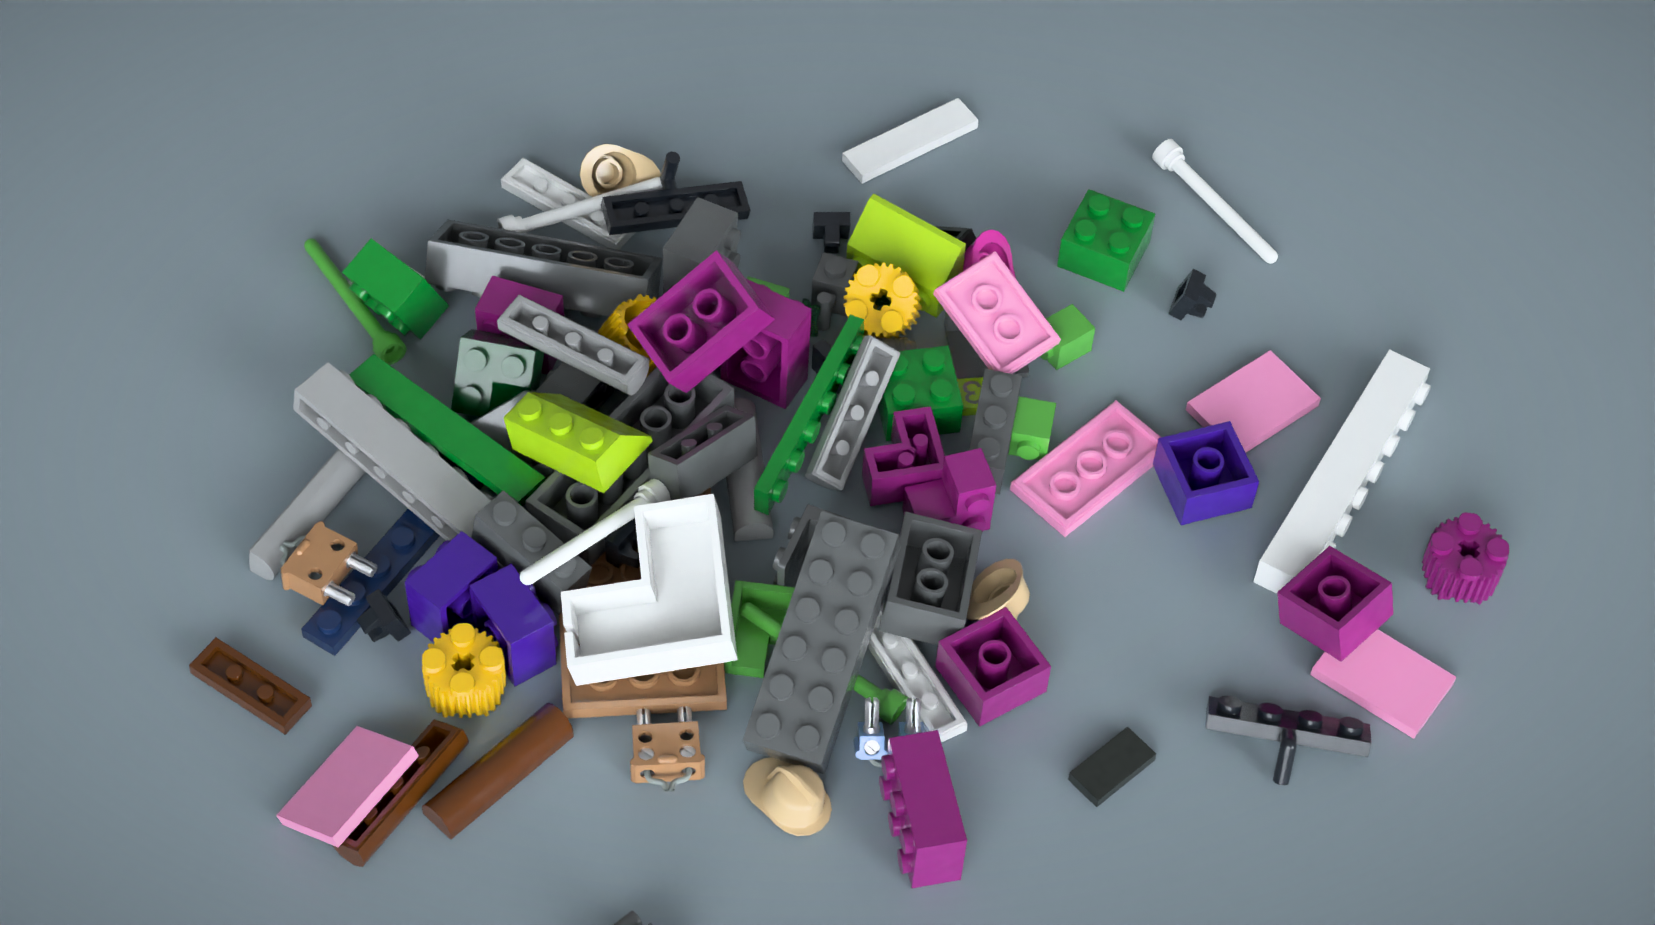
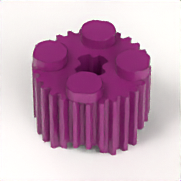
M1464 512L1459 518L1454 517L1453 521L1447 519L1445 523L1441 522L1439 527H1436L1431 534L1422 560V571H1425L1423 576L1427 578L1426 588L1432 589L1431 594H1437L1438 600L1454 598L1455 602H1459L1461 599L1464 603L1471 600V603L1476 602L1480 605L1483 600L1487 601L1489 596L1493 595L1508 560V542L1502 539L1503 536L1501 534H1496L1497 529H1491L1489 523L1484 525L1483 520L1475 513Z

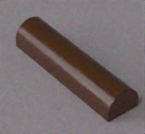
M546 703L422 806L423 814L450 840L453 839L572 739L574 733L571 723L559 708L551 703Z
M434 719L411 745L419 755L418 758L339 847L333 846L335 850L348 862L358 867H363L469 744L464 730Z

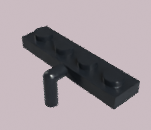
M673 151L666 154L661 171L660 181L663 190L606 196L601 201V208L609 235L678 227L697 197L737 212L738 220L748 219L751 210L742 181L677 188L675 175L680 156Z
M1209 696L1206 729L1280 742L1273 781L1276 784H1289L1297 745L1363 757L1369 756L1372 743L1370 724L1363 723L1359 719L1353 717H1343L1341 719L1326 717L1313 710H1302L1300 712L1286 710L1273 703H1261L1260 705L1246 703L1233 696H1221L1219 698Z

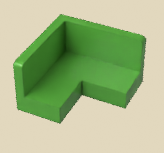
M735 580L731 607L738 660L724 662L726 674L764 678L769 644L775 645L777 639L743 617L740 613V607L742 604L750 602L783 623L795 587Z

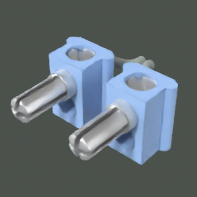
M871 697L865 699V722H858V736L853 739L855 755L859 760H869L874 766L882 767L881 761L878 760H881L882 755H887L888 749L883 723L879 722V699L873 697V722H871ZM912 697L906 700V722H899L898 736L925 732L924 724L920 722L921 700L919 698H914V722H912Z

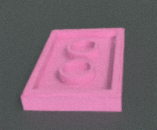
M996 251L934 290L933 295L990 370L1013 374L1058 345L1061 341V338Z
M1270 350L1188 401L1186 411L1202 427L1230 421L1246 453L1318 407L1321 398Z
M1378 629L1342 662L1324 652L1313 666L1310 674L1413 739L1456 680V676Z
M356 726L276 816L284 826L339 847L419 755L411 745Z

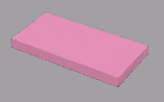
M1115 400L1011 482L1010 491L1066 537L1153 467L1158 439L1161 436Z

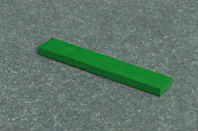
M375 354L371 355L349 374L355 385L365 394L375 396L382 404L383 409L395 419L403 420L409 426L411 432L431 444L437 451L498 495L504 490L517 503L523 506L526 504L525 501L545 481V477Z

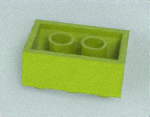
M873 193L847 243L846 258L858 261V269L867 264L874 266V263L881 266L882 262H885L888 267L890 264H893L896 268L900 267L903 272L906 271L919 290L918 294L921 297L919 303L922 306V310L919 311H925L937 318L944 308L933 295L934 290L963 272L966 243Z
M528 392L503 417L513 450L602 493H605L653 442L650 435L562 394Z

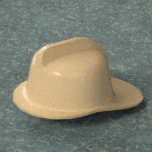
M602 144L595 146L586 154L581 162L579 175L581 184L587 194L594 197L660 177L661 173L655 163L642 154L617 145Z
M1004 559L995 562L976 577L972 585L966 619L970 621L980 620L1007 607L1017 620L1018 615L1025 609L1030 598V592L1023 577V568L1019 561Z
M770 757L753 763L745 772L743 779L745 794L756 807L784 832L796 836H809L821 831L829 822L832 811L830 798L824 790L821 778L811 768L794 765Z

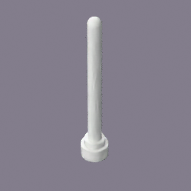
M1173 139L1162 142L1154 151L1152 159L1163 170L1175 171L1265 262L1269 264L1276 262L1278 258L1277 252L1184 161L1183 149Z
M655 177L523 219L521 216L514 217L512 214L497 219V225L500 229L527 233L601 210L602 198L606 196L663 190L660 177Z
M651 479L638 487V493L634 495L633 501L522 570L520 581L525 585L533 584L635 518L634 506L670 501L668 489L657 479Z

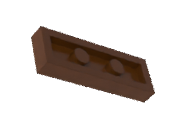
M217 637L189 664L192 675L284 735L312 707L309 696Z

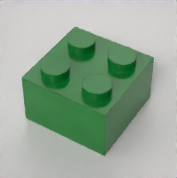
M1088 189L1061 238L1057 267L1124 292L1150 243L1156 214Z
M372 238L342 272L352 282L348 289L363 300L362 302L374 313L385 317L388 323L404 336L410 331L421 340L449 307L448 303L422 276Z
M949 345L899 351L901 352L878 405L886 441H891L893 412L930 406L939 435L959 433L964 405Z

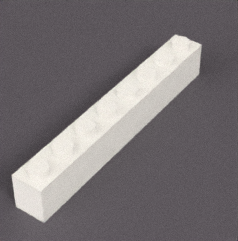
M1389 349L1260 559L1254 583L1277 594L1282 587L1329 546L1336 547V543L1333 542L1336 535L1343 537L1353 517L1349 515L1352 508L1359 510L1366 499L1369 490L1365 486L1368 481L1375 484L1385 464L1381 462L1383 456L1391 457L1400 440V437L1397 436L1400 429L1406 431L1410 426L1416 412L1412 410L1415 403L1421 406L1426 399L1431 385L1426 384L1430 368Z

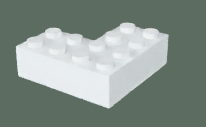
M714 494L634 506L641 579L561 592L563 624L567 631L564 633L567 667L576 686L738 660L721 515Z

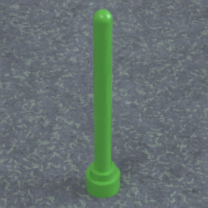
M313 238L307 239L304 243L305 250L373 339V353L388 365L400 361L407 350L401 338L396 333L384 330L362 300L348 289L350 286L349 282L317 240Z
M750 602L742 604L740 613L743 617L774 638H778L782 626L780 621ZM859 674L853 689L864 698L871 697L872 703L873 697L878 698L879 717L890 725L899 718L906 707V700L909 698L895 688L892 691L888 688L882 690Z

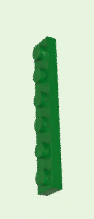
M851 314L754 487V510L769 515L775 502L781 503L789 485L788 478L792 472L798 473L805 457V447L808 443L813 444L820 431L822 416L824 414L829 415L835 405L836 391L839 385L843 386L851 363L864 337V319Z

